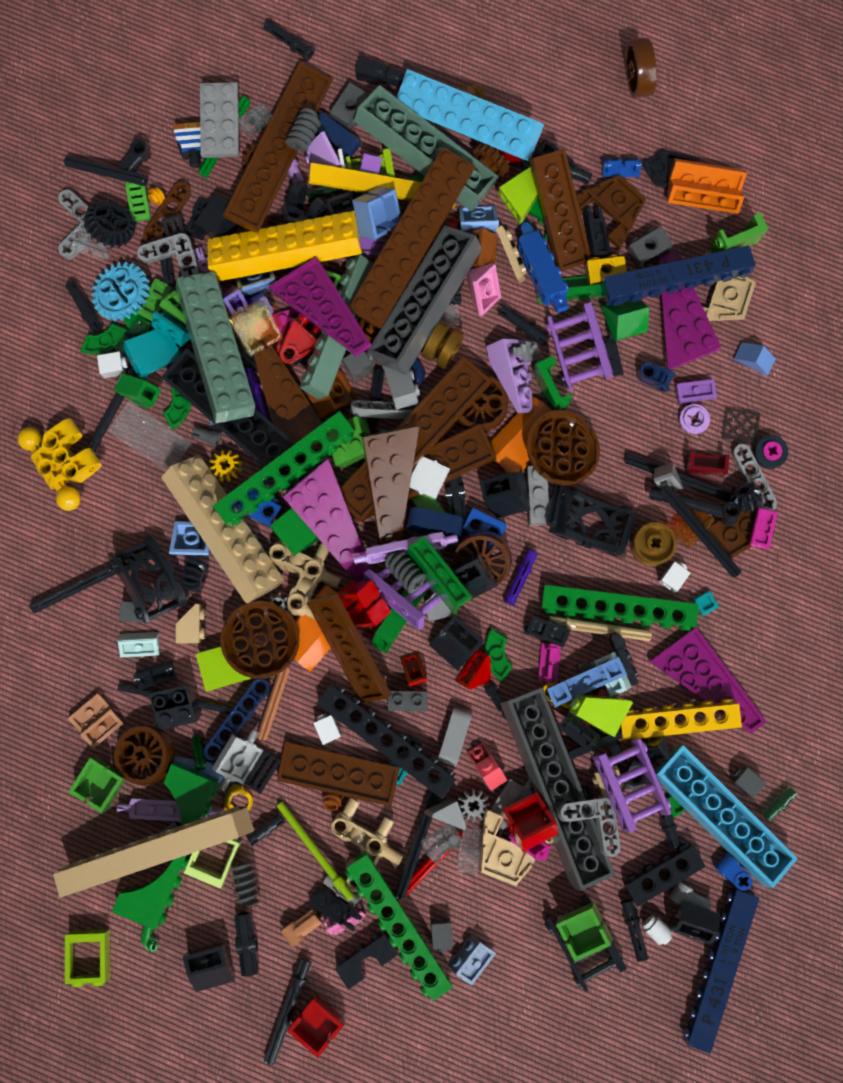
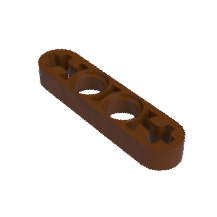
M178 182L174 185L143 232V239L146 244L164 238L166 235L164 227L157 225V221L160 218L179 215L191 196V190L187 183ZM185 188L186 193L180 194L178 190H183ZM171 202L177 204V208L174 211L167 209L168 204ZM170 221L167 222L168 229L171 227ZM149 235H151V236H152V235H155L156 239H155V240H154V239H151V240H150V239L148 238V236H149Z

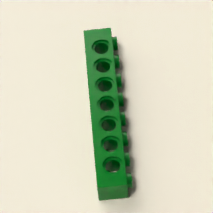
M337 412L214 504V509L229 527L232 525L234 527L243 521L245 515L248 513L251 515L256 512L261 503L271 501L277 491L287 489L291 485L290 482L295 478L300 479L307 473L306 470L311 466L314 468L319 465L324 456L327 454L330 456L335 453L340 444H346L354 438V429L341 412ZM332 431L338 432V436L334 440L328 439V435ZM315 443L322 444V449L318 452L312 450ZM299 455H306L304 463H297ZM285 466L290 467L288 475L281 474V470ZM269 478H274L275 480L272 487H266L265 485L266 480ZM252 490H258L259 492L258 497L255 499H250V492ZM241 501L243 503L242 509L235 511V503Z
M544 585L540 609H544L545 613L556 614V611L564 612L565 616L575 617V614H583V618L588 619L600 616L604 621H614V618L621 619V623L633 624V621H640V625L652 626V623L660 624V628L671 629L672 625L679 626V630L690 631L691 628L697 627L699 604ZM558 596H563L566 599L565 606L562 607L557 604ZM578 598L585 601L583 609H579L576 606ZM597 601L603 602V611H598L595 608ZM616 603L623 606L621 614L616 613L614 610ZM635 606L642 608L641 616L634 614ZM655 608H658L661 611V617L659 619L655 618L653 615V610ZM674 610L680 613V619L678 621L674 620L672 617V613Z
M366 850L346 862L347 870H345V874L350 881L354 880L357 884L355 889L360 897L363 898L365 896L367 899V908L372 915L376 913L378 916V925L382 931L387 930L389 933V942L393 948L397 946L400 950L398 954L404 964L408 963L411 967L409 972L415 981L419 980L422 984L420 989L424 996H429L434 1001L452 989L449 978ZM363 873L370 874V878L366 881L361 880L360 876ZM373 890L381 891L378 897L370 895ZM385 906L392 908L387 914L381 912ZM395 923L402 924L399 930L392 929ZM410 939L413 941L410 946L403 945L405 940ZM417 956L424 957L420 963L414 962ZM427 973H434L431 979L424 978Z

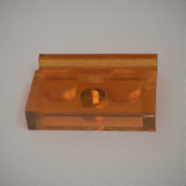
M689 509L706 530L715 521L713 516ZM681 517L670 528L673 530L676 539L690 549L699 540Z

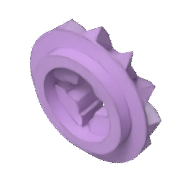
M691 404L682 410L679 421L681 427L687 433L696 435L708 428L710 415L703 406ZM697 414V420L699 421V423L696 422L691 426L692 420L690 419V417H693Z

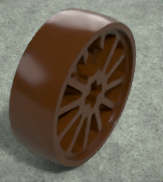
M649 38L632 39L626 45V77L629 91L634 98L653 95L656 89V59L653 45Z
M486 375L492 380L490 386L494 390L487 396L484 391L468 408L472 410L457 420L467 430L479 425L476 424L478 414H481L483 422L481 426L484 432L498 427L506 417L509 407L508 395L502 384L491 376ZM495 399L500 403V406L492 408L489 402ZM478 400H482V407H479L477 404ZM475 412L476 414L474 417V421L472 423L466 420ZM498 412L501 413V414H500L498 417H496V418L491 414V413H498ZM484 413H486L493 421L490 423H486Z
M478 530L469 533L458 543L453 556L454 565L470 557L463 555L462 549L470 555L479 552L481 557L486 558L484 562L489 570L496 575L494 578L498 585L505 580L511 568L512 554L507 542L500 535L492 531ZM477 540H484L483 549L479 548ZM487 541L494 543L490 550L486 549ZM472 542L476 552L472 550L469 546H467V544ZM496 547L501 549L502 552L494 555L491 554ZM504 557L505 562L495 561L494 559ZM493 566L504 567V569L498 571Z
M139 725L127 730L119 738L114 751V761L119 774L128 782L136 785H150L162 780L167 776L169 768L175 759V749L169 735L163 730L159 731L158 727L151 725ZM142 732L146 733L145 741L143 739ZM130 745L134 747L133 754L129 751ZM162 750V755L156 754L158 751ZM156 758H161V763H159L156 760ZM133 763H137L133 770H131L129 766ZM141 768L140 777H138L136 774Z

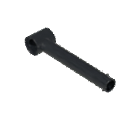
M651 487L650 499L668 503L661 495V489ZM676 494L688 509L720 517L721 523L725 526H733L741 513L740 506L735 502H728L721 506Z

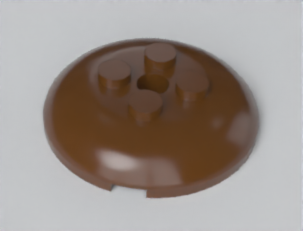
M554 410L543 414L532 424L526 441L528 458L536 472L547 481L558 485H574L584 481L596 469L600 457L599 440L594 429L591 430L584 418L570 411ZM558 446L563 448L564 453L560 451Z
M254 601L238 607L226 620L220 636L221 650L227 663L239 674L254 679L270 678L287 669L297 655L300 642L297 624L290 613L276 604L267 601ZM258 637H263L266 642L258 645L255 643V640Z

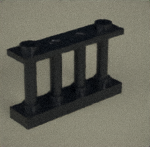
M587 894L580 896L579 898L582 903L571 911L591 903ZM548 914L545 916L547 922L544 924L550 934H555L576 974L573 979L578 988L583 987L585 992L589 991L585 982L610 968L615 969L617 967L620 973L627 969L612 941L611 946L603 949V951L608 950L610 954L608 960L580 975L575 964L591 955L574 962L565 947L568 940L564 941L561 939L556 930L558 918L552 921Z

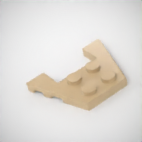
M735 277L727 282L717 281L709 308L703 307L709 321L744 320L756 282L748 277Z
M485 809L479 871L517 886L532 868L531 865L535 862V859L528 853L522 852L520 847L511 841L497 836L496 834L503 816ZM550 838V839L546 840L545 842H546L547 844H549V843L552 844L553 838Z

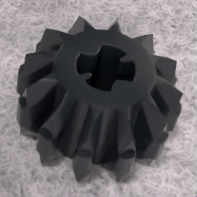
M747 481L744 484L739 483L738 487H732V491L729 493L730 502L737 503L745 514L749 510L754 511V508H759L760 503L763 502L761 488L755 485L754 482L750 484Z
M199 559L189 560L182 573V587L191 592L202 590L208 578V564Z

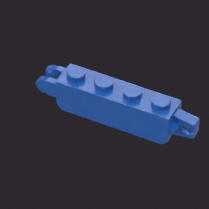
M529 222L522 223L518 252L542 303L547 306L552 305L557 313L568 310L566 299L568 285L561 278L560 268L554 264V257L552 252L547 249L545 237L541 236L539 230L534 231Z

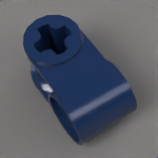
M647 362L638 369L636 375L640 382L650 385L659 391L669 392L670 382L672 378H675L676 374L669 369ZM643 369H648L651 376L644 375Z

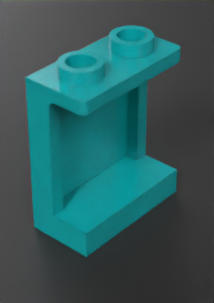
M155 311L152 314L151 326L167 336L171 341L182 346L190 340L185 324L165 311L161 314Z
M156 329L124 341L123 347L137 377L143 380L147 379L148 374L171 366L183 353L182 349L177 347L175 342Z

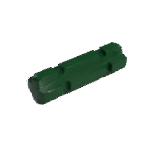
M194 735L192 736L191 744L193 747L195 769L198 771L206 769V759L204 758L202 737Z

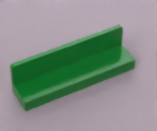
M586 276L562 278L568 285L567 301L604 297L601 284L587 286ZM535 288L537 304L542 303Z
M425 536L408 546L407 554L413 560L412 563H416L417 568H420L422 573L426 574L427 582L452 614L455 615L460 606L471 600V594Z

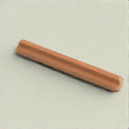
M289 667L276 677L258 731L257 738L266 741L290 672Z

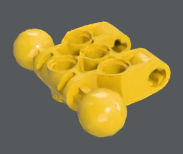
M71 418L61 421L44 433L43 440L41 433L33 427L23 428L17 437L20 447L32 452L31 460L37 467L38 473L42 475L50 489L57 491L56 503L65 511L76 509L81 501L79 492L75 488L67 487L66 483L68 481L82 483L102 466L91 448L84 449L76 455L70 451L71 446L82 437V433ZM76 469V473L72 476L73 470Z

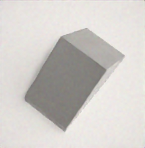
M673 462L655 468L654 482L660 489L666 485H669L674 492L683 489Z
M448 798L426 809L424 812L425 815L463 830L466 829L458 802Z

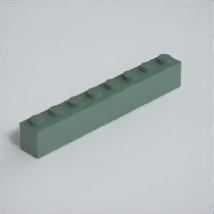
M361 254L347 261L346 271L339 281L338 292L348 308L374 265ZM322 330L320 337L314 344L315 350L308 359L309 365L301 377L302 383L300 385V389L316 399L329 395L346 351L344 347Z

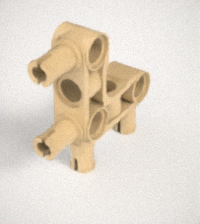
M281 540L274 543L270 548L269 558L273 564L283 571L287 570L298 575L299 578L295 588H292L287 601V609L291 615H306L315 619L307 602L311 600L318 584L323 582L336 589L340 584L341 577L331 574L325 569L324 561L329 550L324 544H320L313 558L302 553L293 556ZM275 553H281L283 556L281 558H275L273 555ZM314 568L318 572L316 574H310L308 570ZM297 601L301 606L294 608L291 606V603Z
M349 798L343 811L339 812L331 826L332 832L343 841H349L360 847L361 852L366 850L375 866L382 857L399 865L404 855L389 847L386 838L394 821L384 816L377 831L373 832L353 821L352 817L360 802L354 798ZM336 822H344L346 829L338 831L335 826ZM378 841L381 847L379 850H372L370 843ZM363 873L360 879L366 881L369 879L370 874ZM347 878L348 888L351 891H356L355 888L357 886L353 885ZM373 890L370 895L378 897L381 891Z

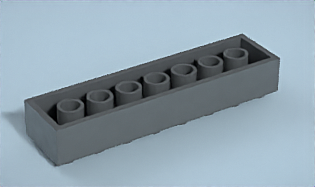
M444 225L372 343V347L367 351L376 363L405 375L408 373L483 249L476 235Z

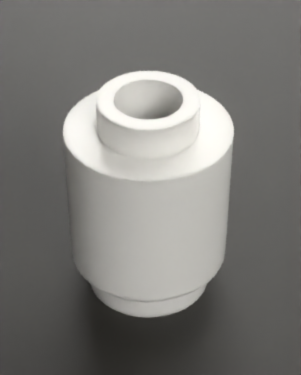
M651 915L644 921L642 927L658 945H666L672 939V930L659 917Z

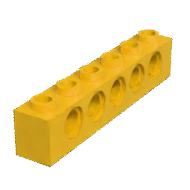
M722 699L721 703L703 701L701 702L702 705L694 706V703H684L682 707L674 708V705L662 706V709L655 710L654 707L643 708L641 712L629 709L620 726L622 739L629 740L742 727L740 706L733 699ZM717 710H723L724 712L723 717L720 719H715L714 713ZM697 712L704 713V718L701 721L694 719ZM683 714L685 717L684 721L676 723L674 720L676 715ZM658 716L665 717V722L662 725L655 724V719ZM643 718L645 719V725L640 728L636 727V720Z

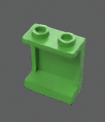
M761 212L753 215L744 228L745 231L727 238L724 230H719L711 242L712 253L758 243L768 231Z

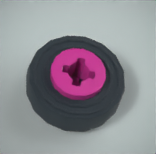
M767 435L756 442L753 455L761 467L775 469L786 462L788 446L782 438L776 435Z

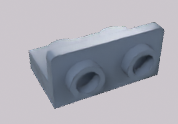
M471 934L457 954L452 957L449 967L455 975L472 986L496 953L474 934Z

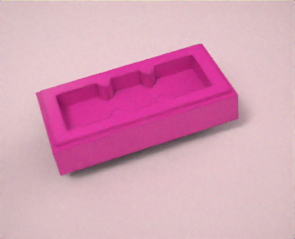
M760 507L757 508L749 542L750 546L766 550L770 548L778 512Z

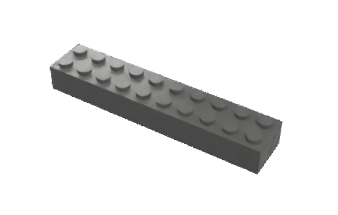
M538 688L500 703L534 792H538L546 805V810L550 811L557 822L558 835L552 838L572 890L582 891L615 876L609 857L601 853L597 826L594 819L565 822L560 820L557 815L558 807L561 804L585 801L586 798L543 689ZM584 804L581 809L585 816L590 813L587 804ZM576 810L564 811V815L567 816L576 813Z

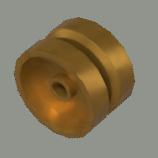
M440 320L425 345L422 357L432 361L438 355L436 360L437 366L447 369L461 346L465 332L456 328L449 334L450 324Z
M659 522L649 523L639 528L632 536L630 542V549L634 559L647 567H655L669 561L677 548V539L673 530Z

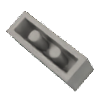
M382 365L396 410L418 404L417 396L420 393L417 384L413 385L412 381L415 378L412 369L405 375Z
M528 466L526 469V485L531 509L528 511L529 526H547L546 517L549 508L548 481L540 476L533 466Z

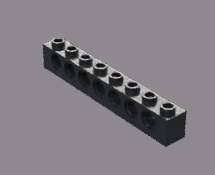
M330 684L317 701V704L443 799L456 781L455 773L448 767H445V769L441 768L438 765L440 761L432 755L429 757L422 753L424 749L416 743L413 746L406 741L408 737L400 731L395 733L391 730L392 725L383 719L381 722L375 718L377 714L370 708L366 710L360 706L362 702L357 698L346 696L344 694L346 690L341 686ZM339 699L346 701V706L342 710H339L336 706ZM356 710L360 711L362 715L361 719L357 722L352 719V713ZM370 722H374L377 725L376 732L372 734L367 730ZM385 734H390L393 738V742L390 745L383 743L382 739ZM406 746L409 753L406 757H401L398 754L399 747ZM416 758L424 760V767L422 769L414 767V760ZM432 770L439 771L440 779L438 781L430 779L429 773Z

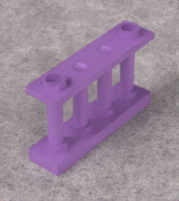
M591 302L584 304L585 311H582V314L555 322L552 316H548L549 323H546L549 334H553L563 369V385L568 387L570 391L574 390V382L599 374L601 376L604 375L607 380L614 378L594 306ZM582 321H589L590 328L587 329L588 331L560 340L558 329ZM589 338L591 340L594 339L596 346L593 349L565 358L562 347ZM594 356L596 358L599 357L601 364L598 367L570 376L567 365Z
M385 568L379 574H375L370 569L364 573V581L372 580L378 588L380 598H383L393 610L418 631L424 627V614L441 601V598L427 580L423 582L418 591L405 597L396 592L403 587L399 581H396L393 585H388L383 581L391 574L389 569ZM428 588L436 594L420 608H415L410 604Z
M641 738L631 740L632 748L609 757L605 753L592 757L622 831L628 833L637 830L636 821L658 811L661 815L672 814L670 802L663 794L646 753L647 747L641 741ZM634 755L637 756L640 764L639 767L619 776L614 774L612 770L613 764ZM644 773L648 785L626 795L622 794L619 787L621 783ZM652 792L656 804L634 814L630 813L627 806L628 802Z

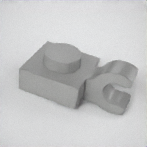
M525 341L520 343L519 348H513L514 356H522L523 362L536 363L540 361V351L536 342Z

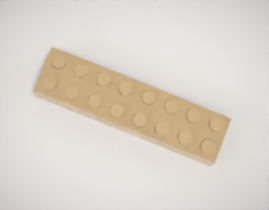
M197 455L171 465L161 477L245 603L253 602L272 592L285 581L244 519L237 526L234 527L232 525L229 527L214 509L213 505L227 494L202 457Z

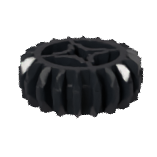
M99 200V202H94L87 208L84 215V227L86 228V233L91 234V239L97 240V244L101 242L104 243V247L110 245L113 248L116 245L120 248L132 239L135 233V220H133L132 214H128V209H123L122 205H116L115 201L110 203L108 200L105 202Z

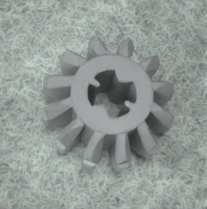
M471 788V795L465 790L466 798L458 797L463 802L458 803L459 808H464L461 810L462 815L467 813L464 820L467 821L470 816H472L473 823L476 822L475 816H478L481 821L483 820L481 813L485 814V809L483 808L490 807V803H483L488 799V796L485 795L480 798L482 790H479L477 795H475V789ZM477 801L478 808L470 810L469 802Z

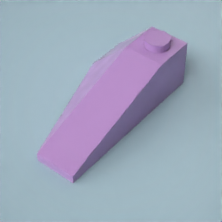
M501 339L486 346L490 365L517 413H531L532 391L529 388V380H532V374L529 373L528 367L531 362H523V357L514 356L513 352L514 347L519 348L520 343L527 340Z

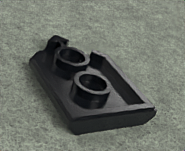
M663 150L649 160L647 159L642 162V167L655 186L668 189L669 175L674 159L699 162V158Z

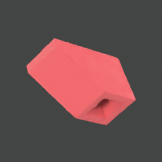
M483 742L467 752L491 791L507 781L502 770Z

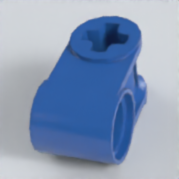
M726 853L714 866L723 877L728 879L739 890L746 891L751 888L753 883L751 876L729 853ZM740 876L744 879V884L740 883L738 879Z

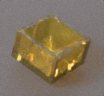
M261 300L247 307L246 313L240 311L229 317L232 329L244 351L249 356L264 349L263 344L259 340L262 339L267 346H270L283 338L266 304Z

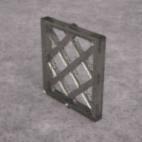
M727 407L723 422L722 438L756 444L760 413ZM728 413L733 417L729 422L727 420ZM741 415H743L746 419V421L742 424L738 420V417H740ZM754 417L757 418L755 426L751 422ZM734 420L739 425L735 429L730 424ZM747 422H748V423L751 425V427H752V428H751L750 430H748V431H747V430L744 428V426H743V425H745ZM727 425L732 430L728 434L725 433ZM740 427L744 431V434L741 436L736 432ZM752 430L755 431L754 438L749 434ZM734 433L736 437H731L729 435ZM747 435L749 439H743L742 437Z

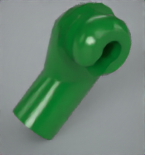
M143 926L141 942L146 950L155 952L158 949V942L152 934L153 929Z

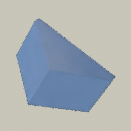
M742 342L733 360L768 376L776 358L764 345Z

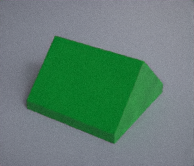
M626 301L618 306L603 305L601 307L615 341L648 331L650 307L643 302Z
M293 508L288 510L270 526L293 556L319 541V538Z

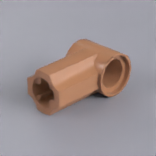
M312 908L298 920H293L287 924L280 932L292 948L300 943L308 933L320 926L322 921Z

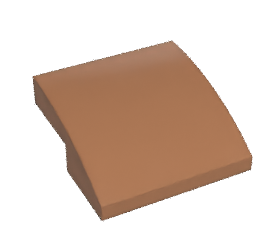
M99 692L67 718L93 749L124 723Z

